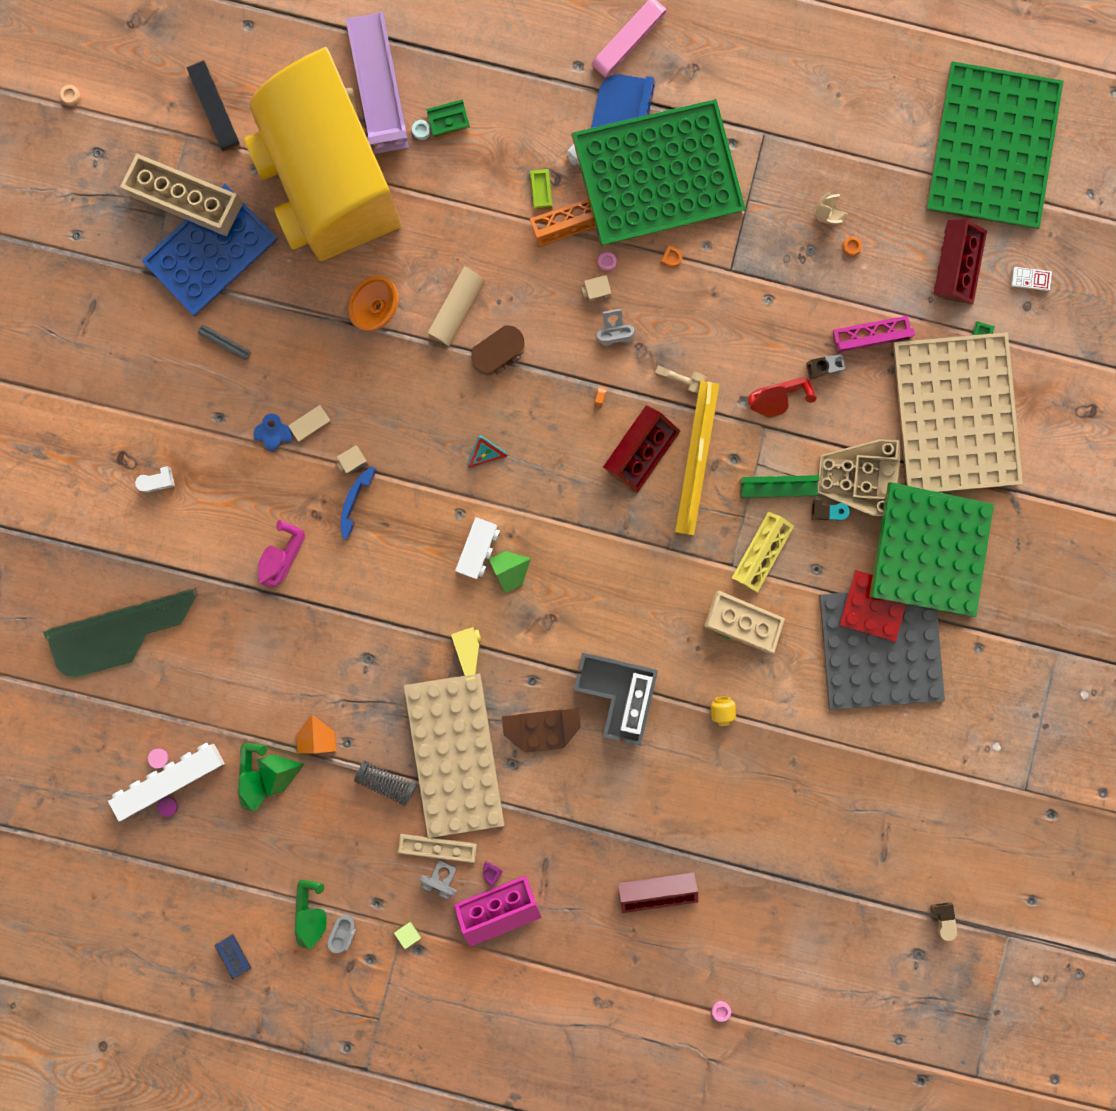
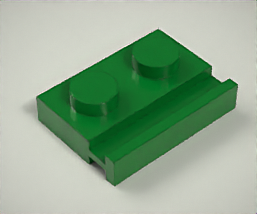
M463 99L426 109L434 137L470 128Z

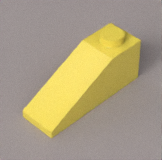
M474 627L451 634L465 676L476 674L480 647L479 641H482L479 630H474ZM475 677L466 678V681H468L469 679H475Z

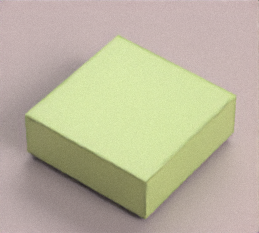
M411 921L394 932L404 949L421 939Z

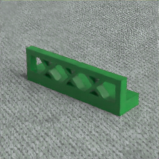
M819 475L742 477L740 479L741 498L818 496L817 482L820 481Z

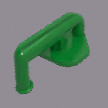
M244 743L240 749L238 795L240 804L244 809L256 811L267 797L260 771H251L252 752L263 756L267 752V746Z
M300 880L297 884L295 936L298 945L302 948L312 949L326 930V912L319 908L308 909L309 890H314L316 894H321L325 888L323 883Z

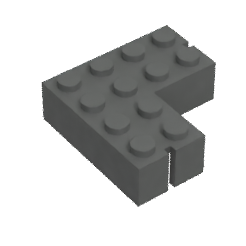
M582 652L578 668L582 672L581 674L577 673L574 691L611 699L602 737L617 741L624 737L623 742L641 746L658 670ZM633 673L653 677L640 734L620 730Z

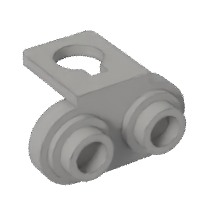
M621 309L603 312L604 329L599 330L597 333L598 342L604 346H610L612 343L631 341L635 331L631 325H623ZM609 316H618V319L615 321V324H611V322L608 321Z
M440 860L431 878L421 875V887L428 891L436 888L440 891L438 895L445 899L455 896L457 891L450 887L449 884L456 871V867ZM446 867L449 870V876L444 878L443 881L438 880L440 877L438 874L439 869Z
M342 915L335 922L328 939V948L333 953L347 951L352 943L357 929L354 928L355 922L351 916Z

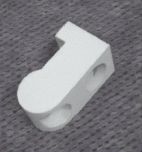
M168 466L160 468L161 473L156 475H140L135 481L137 489L149 493L175 487L171 468Z

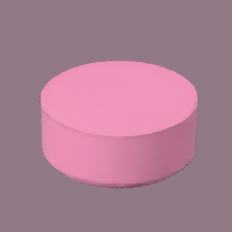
M603 252L600 254L598 266L601 270L609 272L616 267L617 259L613 253Z
M154 749L148 756V762L154 768L165 766L169 760L167 752L163 749Z
M719 1001L713 1005L711 1012L716 1021L725 1022L730 1018L731 1008L726 1002Z

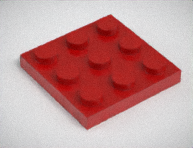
M855 570L839 625L896 642L906 604L870 597L873 575Z

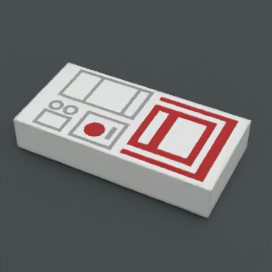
M1014 267L1012 270L1011 287L1050 291L1052 271Z

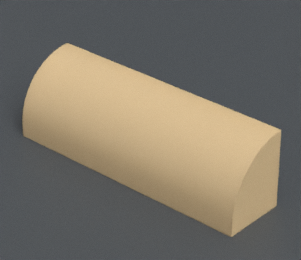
M464 266L428 331V335L448 347L450 346L485 282L480 275Z

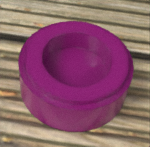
M165 797L158 802L157 809L162 816L169 817L176 813L178 804L174 798Z

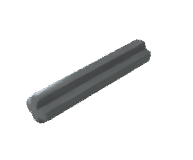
M201 325L199 328V335L244 360L249 358L251 352L248 349L205 325Z

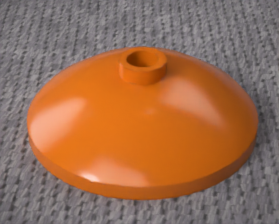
M373 276L365 279L355 288L349 300L348 314L351 322L357 328L363 331H375L384 327L392 319L399 302L398 291L394 283L385 277Z

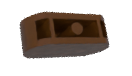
M505 325L474 346L471 352V359L475 369L484 375H492L494 373L497 375L506 369L505 365L511 362L513 364L521 359L520 355L523 354L525 348L523 334L516 327Z

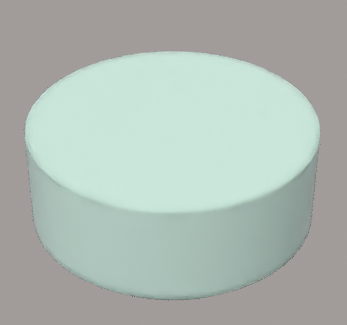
M424 120L416 121L412 125L413 136L417 140H426L431 134L430 125Z

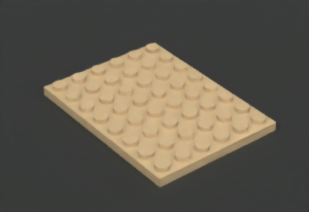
M1008 332L894 342L893 352L906 485L935 492L1023 484Z

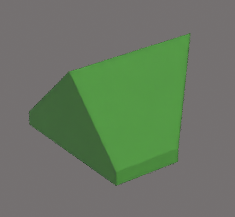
M504 551L489 559L505 594L523 585L531 558Z

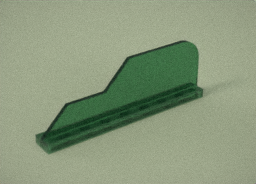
M196 588L43 631L45 639H48L56 667L66 676L80 677L132 662L147 634L181 625L198 595Z

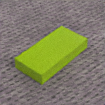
M549 169L530 171L534 210L553 208Z

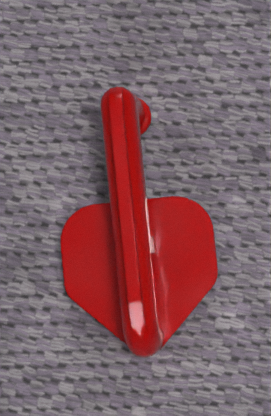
M802 377L759 388L749 395L748 404L751 410L766 417H773L787 411L789 407L787 393L804 389L806 393L805 400L809 403L815 402L817 397L809 379Z

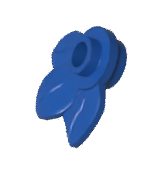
M270 413L254 429V440H263L265 447L273 452L280 444V441L291 442L292 434L290 428L281 422L278 415ZM273 420L275 426H269L268 421Z

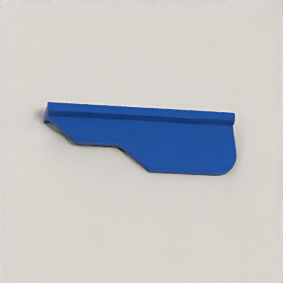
M616 74L606 78L599 89L591 128L649 115L656 84L654 77L646 76V78Z

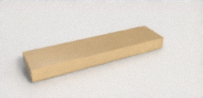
M400 834L398 854L475 863L477 843Z

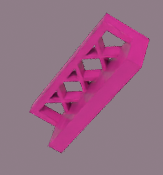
M908 316L833 330L837 353L912 339L915 336L914 328H910ZM904 321L905 330L896 331L893 329L896 322ZM880 325L889 329L884 334H877L874 331ZM859 329H865L870 333L868 337L859 338L856 334ZM846 332L852 337L850 340L840 342L838 333Z

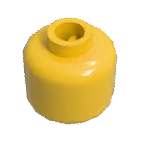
M726 696L715 698V701L711 703V719L718 723L719 726L730 725V722L736 719L735 702Z

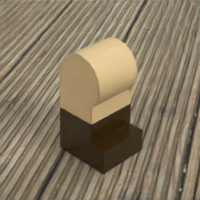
M950 902L932 904L931 912L938 916V935L946 941L954 940L957 936V927L953 904Z

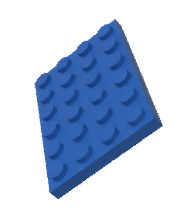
M226 184L220 187L234 193ZM243 203L227 236L185 220L141 261L195 317L278 239Z

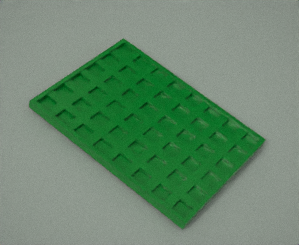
M952 61L949 68L926 210L1039 229L1064 80Z

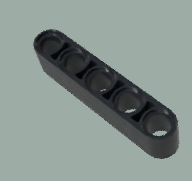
M202 60L186 67L222 152L240 145L205 61Z

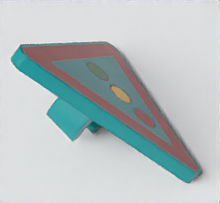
M478 436L468 460L467 468L470 469L506 458L507 453L483 436Z

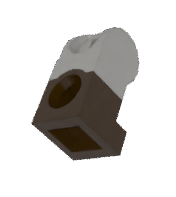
M842 354L811 359L806 363L810 380L846 370Z

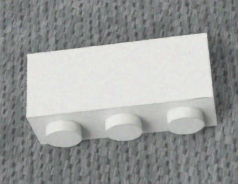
M475 517L456 567V572L477 580L479 576L483 577L486 566L483 564L486 558H490L493 548H490L492 540L496 541L500 532L497 530L498 526L496 524Z
M636 673L632 674L620 730L640 734L653 677Z

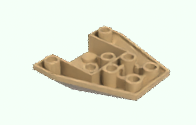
M879 439L822 454L820 457L818 493L872 516L882 517L887 485L889 482H899V440Z

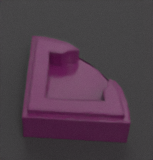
M485 861L483 867L484 878L493 888L503 870Z

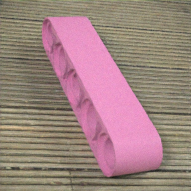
M648 0L598 54L591 66L607 78L661 20L667 9L657 0Z

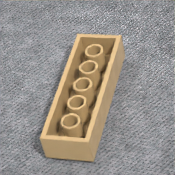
M136 154L120 186L130 197L224 236L228 235L243 204L242 200L235 193L139 154Z

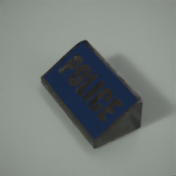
M234 934L214 945L232 979L252 968Z

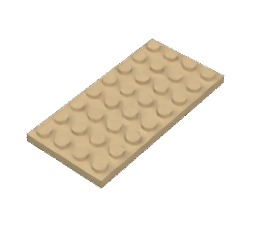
M481 673L404 685L428 838L504 826ZM475 677V679H469L468 681H466V678Z

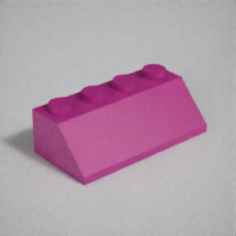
M526 876L454 904L462 933L469 947L542 918Z

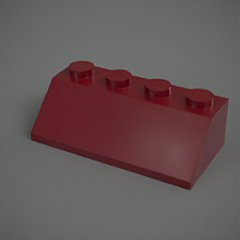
M967 219L947 220L937 279L934 285L935 295L946 300L974 304L987 230Z
M646 405L603 468L613 477L638 493L681 430L660 411Z

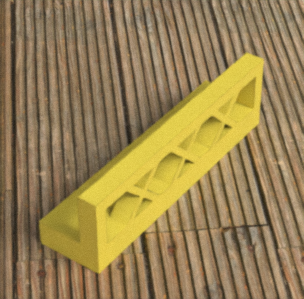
M768 512L732 579L758 593L794 525L783 517ZM784 524L786 528L784 532L780 534V529ZM773 542H775L776 546L774 550L771 551V545ZM764 559H766V564L764 567H762L761 563ZM757 575V581L752 585L751 581Z

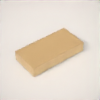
M319 405L288 426L298 442H301L330 423L331 420L321 405Z

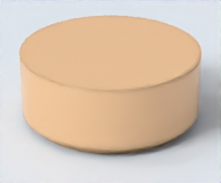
M66 85L60 91V98L67 105H75L80 100V92L75 86Z

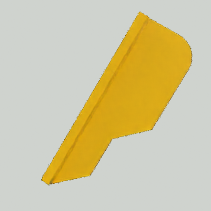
M700 381L675 528L677 533L694 535L719 390V384Z

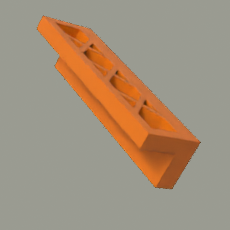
M588 199L530 219L539 247L596 227ZM576 209L583 210L580 216L572 215V213ZM558 215L566 217L563 222L554 221ZM541 221L548 223L545 228L540 230L537 229L535 224Z

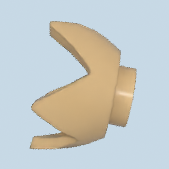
M828 192L819 200L815 209V215L820 222L829 225L843 223L842 219L848 213L835 209L840 194L830 195V192Z

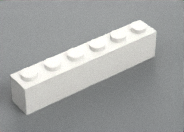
M205 743L198 747V752L193 755L189 752L180 757V762L176 764L171 762L163 766L164 771L150 773L146 776L147 780L140 783L138 780L129 785V790L125 792L120 790L112 794L113 799L108 802L118 821L132 816L224 765L225 763L215 744L208 745V743Z

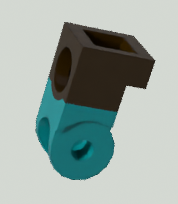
M823 499L812 500V520L841 521L849 516L850 510L846 504L823 505Z

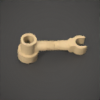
M659 365L655 371L656 374L689 386L688 390L696 394L699 391L700 381H706L707 376L694 371L691 378L684 377Z

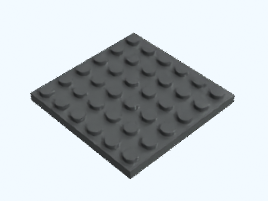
M848 593L819 595L828 705L830 710L945 701L937 610L906 604L896 642L839 625Z

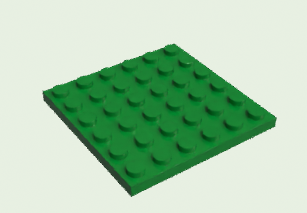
M889 482L884 503L870 597L976 617L994 504Z

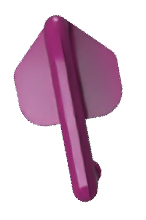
M282 520L277 522V530H283L292 534L285 551L274 546H268L258 563L259 583L267 587H275L285 579L305 539L303 530Z

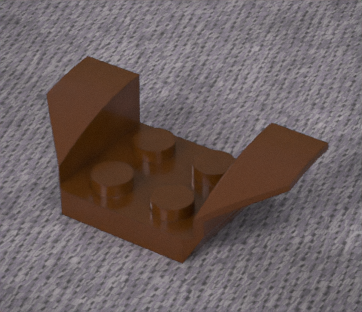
M579 708L502 716L504 736L524 752L564 748L581 727Z

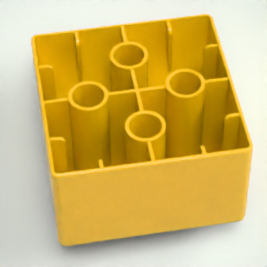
M321 48L293 62L268 79L255 92L250 102V110L259 131L246 136L244 142L261 179L266 180L278 175L289 201L276 206L274 211L291 249L295 250L309 244L316 258L319 261H325L401 228L402 225L388 185L328 48Z

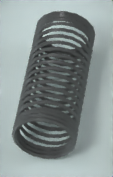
M363 760L354 778V782L364 787L368 786V789H374V792L377 791V794H383L386 798H393V801L396 799V802L399 801V804L405 807L413 794L416 784L411 782L408 786L409 781H407L402 790L406 779L400 787L403 778L398 783L400 778L398 776L392 787L397 776L395 775L389 786L394 774H391L387 782L390 775L389 772L383 782L387 770L379 783L384 769H382L377 779L381 770L380 767L374 777L378 766H376L369 779L375 764L367 776L372 763L369 764V762Z

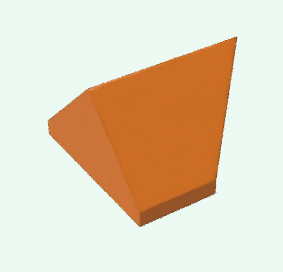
M311 715L296 734L297 754L336 751L335 732Z

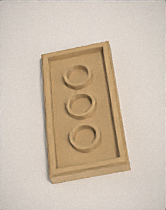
M715 591L704 627L772 655L775 653L785 618L721 591Z

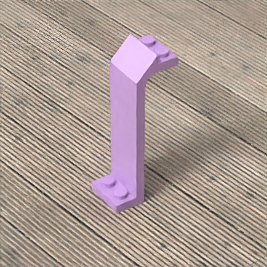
M382 11L370 15L345 18L368 132L367 139L374 154L409 148L384 13Z

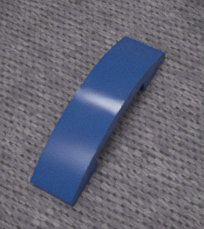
M370 467L361 474L351 487L344 502L341 515L342 538L345 540L349 539L355 522L348 519L362 485L370 488L376 473L374 467Z

